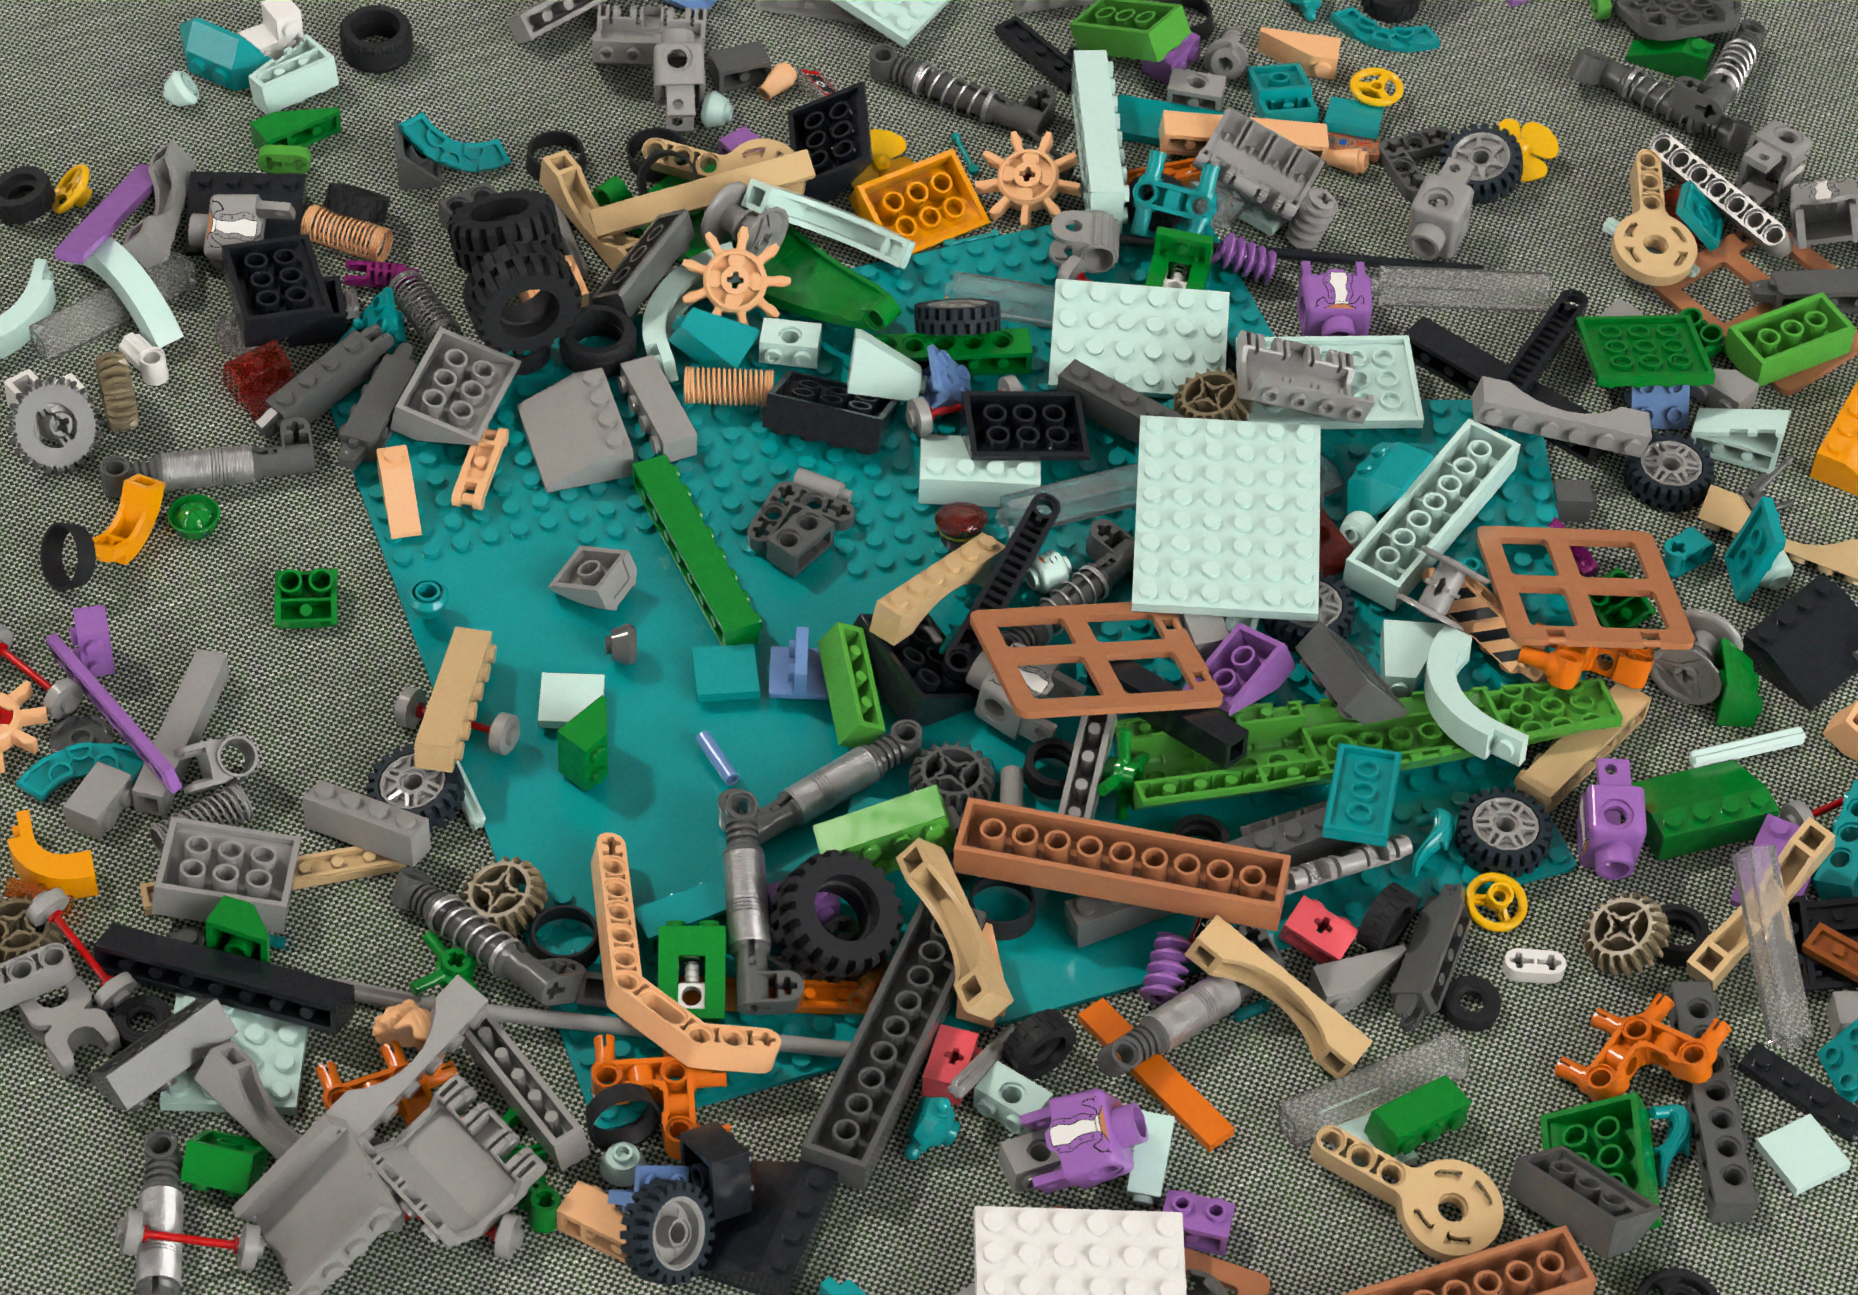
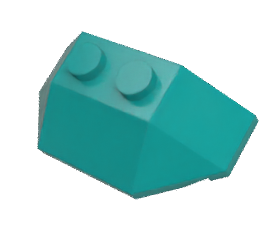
M198 17L184 21L179 25L181 46L188 71L231 90L250 88L248 76L271 60L269 56H264L255 45L243 36Z
M1381 442L1371 449L1370 455L1356 467L1355 473L1348 480L1347 515L1354 511H1364L1377 520L1378 515L1389 509L1408 490L1431 462L1433 456L1429 449L1403 442L1388 444Z

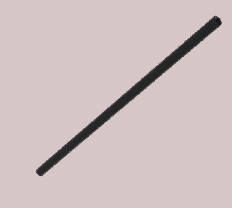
M1120 235L1119 246L1154 249L1155 237ZM1213 243V254L1219 243ZM1265 247L1266 253L1273 250L1276 252V259L1352 266H1355L1356 262H1364L1365 267L1471 276L1483 275V265Z

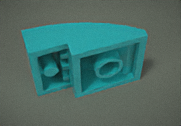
M1300 63L1246 67L1250 93L1258 118L1318 123L1319 109L1312 98V85Z

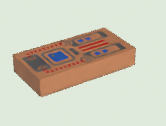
M1328 132L1329 149L1362 148L1363 151H1368L1369 162L1379 161L1381 137L1370 139Z

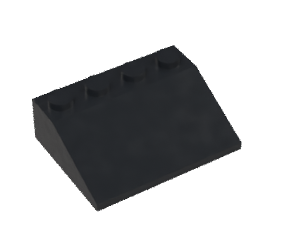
M863 81L787 111L790 148L794 152L807 149L816 174L815 178L806 180L804 195L824 203L834 200L873 162L865 84Z
M191 171L187 203L186 256H205L204 248H192L189 245V221L193 213L209 214L211 197L216 194H258L262 201L291 203L296 211L295 220L266 218L264 240L301 235V222L306 212L308 201L306 174Z
M308 234L221 245L222 273L245 348L275 344L333 313Z
M788 370L767 394L762 427L770 429L774 434L786 435L790 433L799 435V438L804 441L813 442L820 440L828 442L827 444L834 448H844L846 446L855 448L860 454L872 455L873 453L877 454L884 445L901 400L847 393V383Z
M962 391L958 417L961 437L971 460H1090L1091 455L1080 392Z
M1820 574L1744 635L1743 652L1753 660V667L1756 673L1808 711H1811L1858 672V608L1844 590Z
M859 614L853 626L862 627L864 630L876 687L882 694L883 699L888 702L897 714L899 720L910 719L919 723L920 726H930L976 707L980 690L967 684L966 679L956 681L947 677L943 672L942 663L946 652L941 655L939 648L946 636L929 614L924 617L910 636L895 646L869 631L873 614ZM951 659L954 667L958 669L967 667L962 659Z
M752 1161L753 1163L750 1167V1180L754 1187V1195L751 1197L752 1211L715 1223V1226L710 1227L709 1232H714L715 1238L714 1240H708V1245L713 1248L711 1254H704L708 1261L704 1267H698L700 1273L697 1276L755 1295H794L836 1199L838 1172L808 1162Z

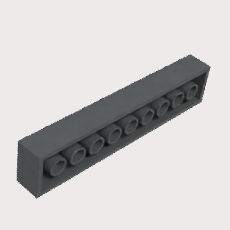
M922 900L801 1145V1162H808L838 1172L839 1183L865 1191L934 1044L940 1024L943 1025L957 995L953 986L955 981V965L951 950L941 928ZM971 908L981 931H983L986 922V912Z

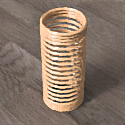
M316 204L308 207L302 218L301 235L308 234L309 227L310 241L317 244L325 245L353 256L362 257V259L371 260L372 262H384L390 253L393 243L391 229L382 226L378 227L376 224L348 217ZM315 215H316L315 224H314L313 229H312V231H311L312 223H313L314 217H315ZM327 215V219H326V221H325V224H324V227H323V231H322V233H321V235H320V232H321V229H322V226H323V223H324L325 216ZM332 216L331 222H330L329 227H328L327 234H326V236H325V231H326V229H327V226H328V223H329V219H330V217ZM340 219H341V222H340V225H339V228H338V231H337V235H336V237H335V239H334V234H335V232H336V230H337L338 222H339ZM344 221H345V226H344V228H343L342 235H341V238H340V240H339V235H340V233H341L342 226H343V223H344ZM349 222H350V226H349V229H348V231H347L346 238H345V240H344V242H343V239H344V236H345V233H346V230H347V225H348ZM354 225V229H353V232H352V234H351L350 241H349V243H348V238H349V236H350L352 226ZM359 226L358 232H357V234H356L355 242L353 243V239H354V236H355V233H356V229H357V227ZM363 228V233H362V235H361L360 242H359V244H358V246H357V242H358V239H359V236H360V233H361V229ZM368 229V233H367V236H366V238H365L364 245H363V247H362V242H363V239H364V237H365V232H366V230ZM373 230L372 236H371V239H370V242H369V245H368V247H367V249H366V246H367V243H368V240H369V237H370V233H371V231ZM385 234V242L380 255L377 257V254L381 249Z
M686 366L684 374V403L695 404L697 399L698 404L702 401L705 405L708 398L709 405L713 399L714 405L717 404V401L721 405L724 400V405L726 406L729 398L730 406L733 404V400L735 406L738 405V402L742 406L745 398L746 407L749 405V399L751 407L754 405V401L757 407L760 401L761 406L766 407L767 394L774 387V370H765L763 387V370H760L758 384V370H754L753 381L752 369H750L747 389V369H744L742 386V369L740 368L738 371L737 383V370L734 368L731 391L730 368L728 369L727 388L726 369L723 368L722 385L721 369H717L716 389L715 368H712L710 390V368H707L705 387V368L702 367L700 384V368L697 367L694 392V367Z

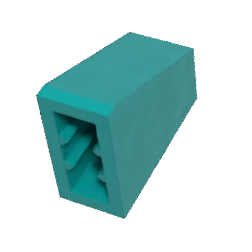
M693 307L686 316L680 313L670 326L674 331L668 341L706 370L709 367L711 374L714 367L715 377H717V369L720 368L722 381L723 368L726 369L727 380L728 369H731V374L734 368L737 369L761 331L758 328Z

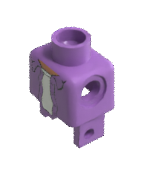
M1302 261L1296 304L1302 336H1368L1372 315V279L1366 276L1364 262L1355 263L1354 275L1345 272L1343 269H1329L1324 274L1312 275L1310 261Z
M1597 758L1596 772L1598 785L1587 787L1585 794H1581L1579 801V812L1576 821L1579 861L1583 867L1595 868L1596 874L1599 877L1618 880L1626 878L1633 873L1647 833L1644 789L1632 786L1629 759ZM1611 769L1615 774H1608L1605 770ZM1620 813L1625 817L1626 820L1623 824H1621Z
M1091 1089L1052 1098L1049 1100V1107L1020 1115L1022 1126L1032 1131L1049 1128L1045 1132L1047 1148L1054 1151L1061 1162L1062 1169L1032 1177L1034 1188L1046 1194L1075 1185L1082 1189H1088L1131 1172L1134 1168L1131 1147L1145 1143L1148 1140V1128L1140 1107L1136 1103L1122 1106L1118 1098L1101 1089Z

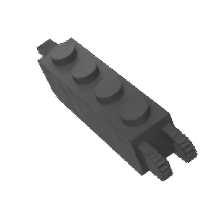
M1858 268L1772 271L1770 279L1753 281L1749 288L1752 302L1770 303L1772 310L1823 292L1842 313H1858Z
M372 324V326H369V328H366L361 333L354 330L265 400L268 409L255 422L258 432L268 439L280 432L281 423L289 417H302L309 424L314 422L372 376L375 365L381 363L379 357L392 347L394 342L393 336L389 333L384 334L382 332L383 329L376 324Z
M406 342L399 344L393 355L385 354L381 363L375 365L372 379L369 384L363 386L360 400L357 404H353L347 423L342 424L339 429L338 441L341 442V448L337 457L338 466L355 470L362 461L372 462L377 460L376 449L384 448L393 433V430H390L395 406L417 369L415 359H413L415 352L412 344Z
M1444 884L1438 895H1428L1425 906L1419 913V921L1415 932L1410 936V945L1405 957L1401 960L1400 971L1396 981L1391 986V997L1395 1001L1393 1011L1398 1019L1401 1018L1399 1024L1404 1032L1416 1031L1424 1015H1432L1441 1008L1472 925V920L1464 906L1466 892L1462 884Z

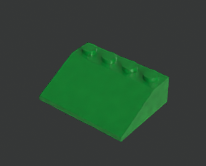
M1734 759L1631 783L1632 786L1644 789L1647 824L1645 840L1657 861L1756 838L1767 814L1778 817L1780 811L1767 787Z
M1637 1092L1540 1115L1543 1150L1563 1145L1660 1206L1650 1114ZM1661 1215L1649 1229L1662 1226ZM1550 1224V1229L1558 1227L1556 1225Z

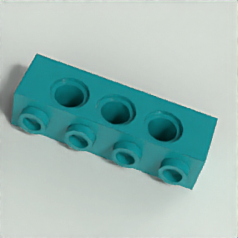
M1854 780L1850 791H1846L1844 795L1841 814L1836 816L1833 822L1832 831L1836 835L1835 847L1812 875V884L1816 887L1819 899L1830 900L1858 897V780Z

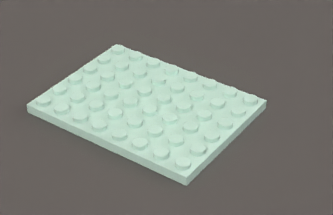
M1140 415L1131 611L1318 622L1321 425Z

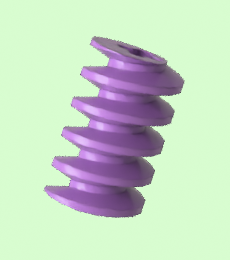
M1230 232L1221 240L1216 248L1212 263L1215 265L1219 259H1223V269L1232 263L1233 273H1236L1241 267L1243 268L1242 276L1244 278L1250 272H1253V281L1256 282L1262 276L1264 277L1263 286H1265L1273 275L1277 256L1273 250L1266 253L1264 246H1259L1256 249V244L1252 241L1246 244L1243 237H1239L1235 241V234Z
M1171 932L1156 933L1158 938L1153 943L1155 950L1151 952V963L1146 967L1148 975H1145L1143 978L1145 987H1142L1139 992L1143 999L1157 1005H1162L1181 994L1174 988L1184 987L1186 983L1178 978V975H1188L1189 970L1182 966L1181 963L1192 962L1184 955V952L1193 943Z

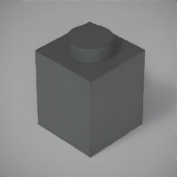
M1555 479L1553 490L1559 521L1589 522L1591 510H1596L1597 494L1592 492L1591 481Z

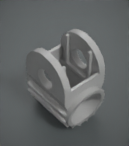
M1068 210L1057 214L1053 218L1051 233L1055 240L1050 245L1049 257L1057 267L1060 268L1062 263L1071 257L1064 253L1068 249H1072V255H1076L1087 262L1086 272L1089 273L1108 272L1110 268H1114L1115 263H1118L1120 224H1118V219H1114L1112 214L1110 215L1103 211ZM1074 224V231H1069L1066 227Z
M235 733L230 737L226 735L222 739H211L174 750L175 758L179 757L180 760L197 756L202 779L192 781V784L186 785L187 787L183 788L184 794L190 795L213 790L223 784L241 783L254 774V769L260 765L258 758L261 755L257 752L259 747L252 743L253 739L249 740L246 738L245 734L239 736ZM223 746L235 747L243 754L245 768L241 774L232 773L224 767L221 761Z

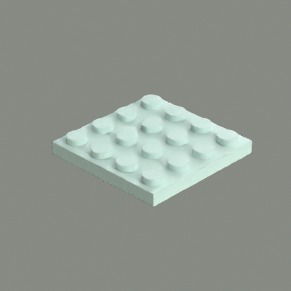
M177 993L173 1015L197 998ZM222 1005L238 1030V1033L230 1039L256 1063L262 1085L278 1114L297 1115L309 1027ZM201 1066L191 1072L184 1070L175 1077L177 1082L161 1092L160 1110L228 1113L194 1080Z

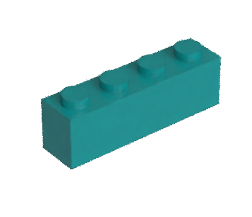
M724 876L711 881H703L697 886L681 892H673L667 897L651 903H643L634 909L637 938L648 958L658 955L659 925H666V921L681 920L686 922V926H699L700 921L714 920L719 921V926H726L727 929Z

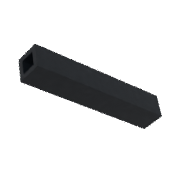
M1133 660L1109 661L1124 691L1127 693L1182 691ZM1087 671L1086 684L1097 690ZM1212 708L1134 713L1223 769H1227L1247 756L1249 731Z

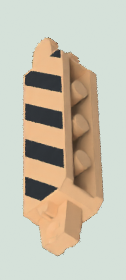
M1428 567L1423 570L1422 581L1432 577L1435 567ZM1467 576L1458 592L1461 597L1459 600L1454 599L1446 616L1451 617L1462 625L1463 632L1472 636L1479 643L1478 647L1483 652L1497 659L1502 670L1509 674L1522 673L1535 683L1543 682L1546 677L1542 670L1517 662L1523 645L1517 644L1510 639L1496 596L1482 583ZM1529 645L1542 651L1545 649V646Z

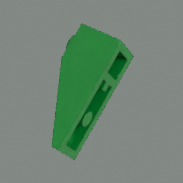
M1694 37L1668 41L1652 39L1634 40L1626 54L1625 61L1675 77L1689 76L1703 82L1710 68L1715 44Z
M334 107L273 112L250 122L252 144L258 151L265 145L306 147L342 131L340 110Z

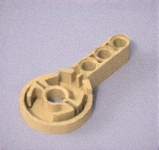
M656 137L645 141L642 147L645 159L655 150H673L685 155L696 168L699 179L780 157L781 155L778 152L782 155L794 153L786 144L767 138L744 142L726 155L712 153ZM758 149H765V150H759V151H755V152H750V151H754V150H758ZM663 157L650 167L654 171L691 181L695 180L694 172L689 163L684 166L676 164L680 159L679 157ZM713 164L717 166L711 173L703 172L707 165ZM806 181L782 188L804 195ZM753 211V215H760L759 213Z
M1642 149L1637 153L1629 173L1632 214L1618 224L1611 241V254L1617 266L1632 279L1647 285L1668 286L1682 281L1691 272L1697 257V243L1690 230L1680 221L1668 215L1665 210L1660 156L1653 150ZM1646 247L1655 248L1659 250L1661 254L1651 253L1646 249Z
M1335 1125L1322 1127L1311 1145V1157L1318 1165L1395 1207L1397 1222H1401L1407 1237L1418 1249L1433 1258L1451 1261L1487 1250L1502 1227L1504 1207L1499 1190L1487 1174L1470 1163L1455 1159H1441L1429 1162L1421 1167H1410ZM1321 1142L1331 1143L1335 1150L1326 1149ZM1357 1158L1362 1160L1365 1164V1167H1359L1355 1165L1352 1159ZM1438 1172H1452V1173H1457V1174H1460V1175H1456V1174H1444V1173H1438ZM1388 1175L1392 1177L1396 1184L1387 1183L1382 1176ZM1442 1203L1456 1205L1461 1211L1462 1219L1456 1222L1445 1219L1440 1214L1438 1206ZM1414 1211H1418L1419 1214H1420V1216H1421V1218L1423 1219V1221H1424L1429 1227H1432V1226H1433V1228H1432V1229H1429V1228L1422 1222V1220L1420 1219L1418 1213H1414ZM1447 1235H1448L1449 1238H1451V1239H1456V1240H1466V1239H1469L1470 1244L1468 1243V1241H1453V1240H1449V1239H1447Z

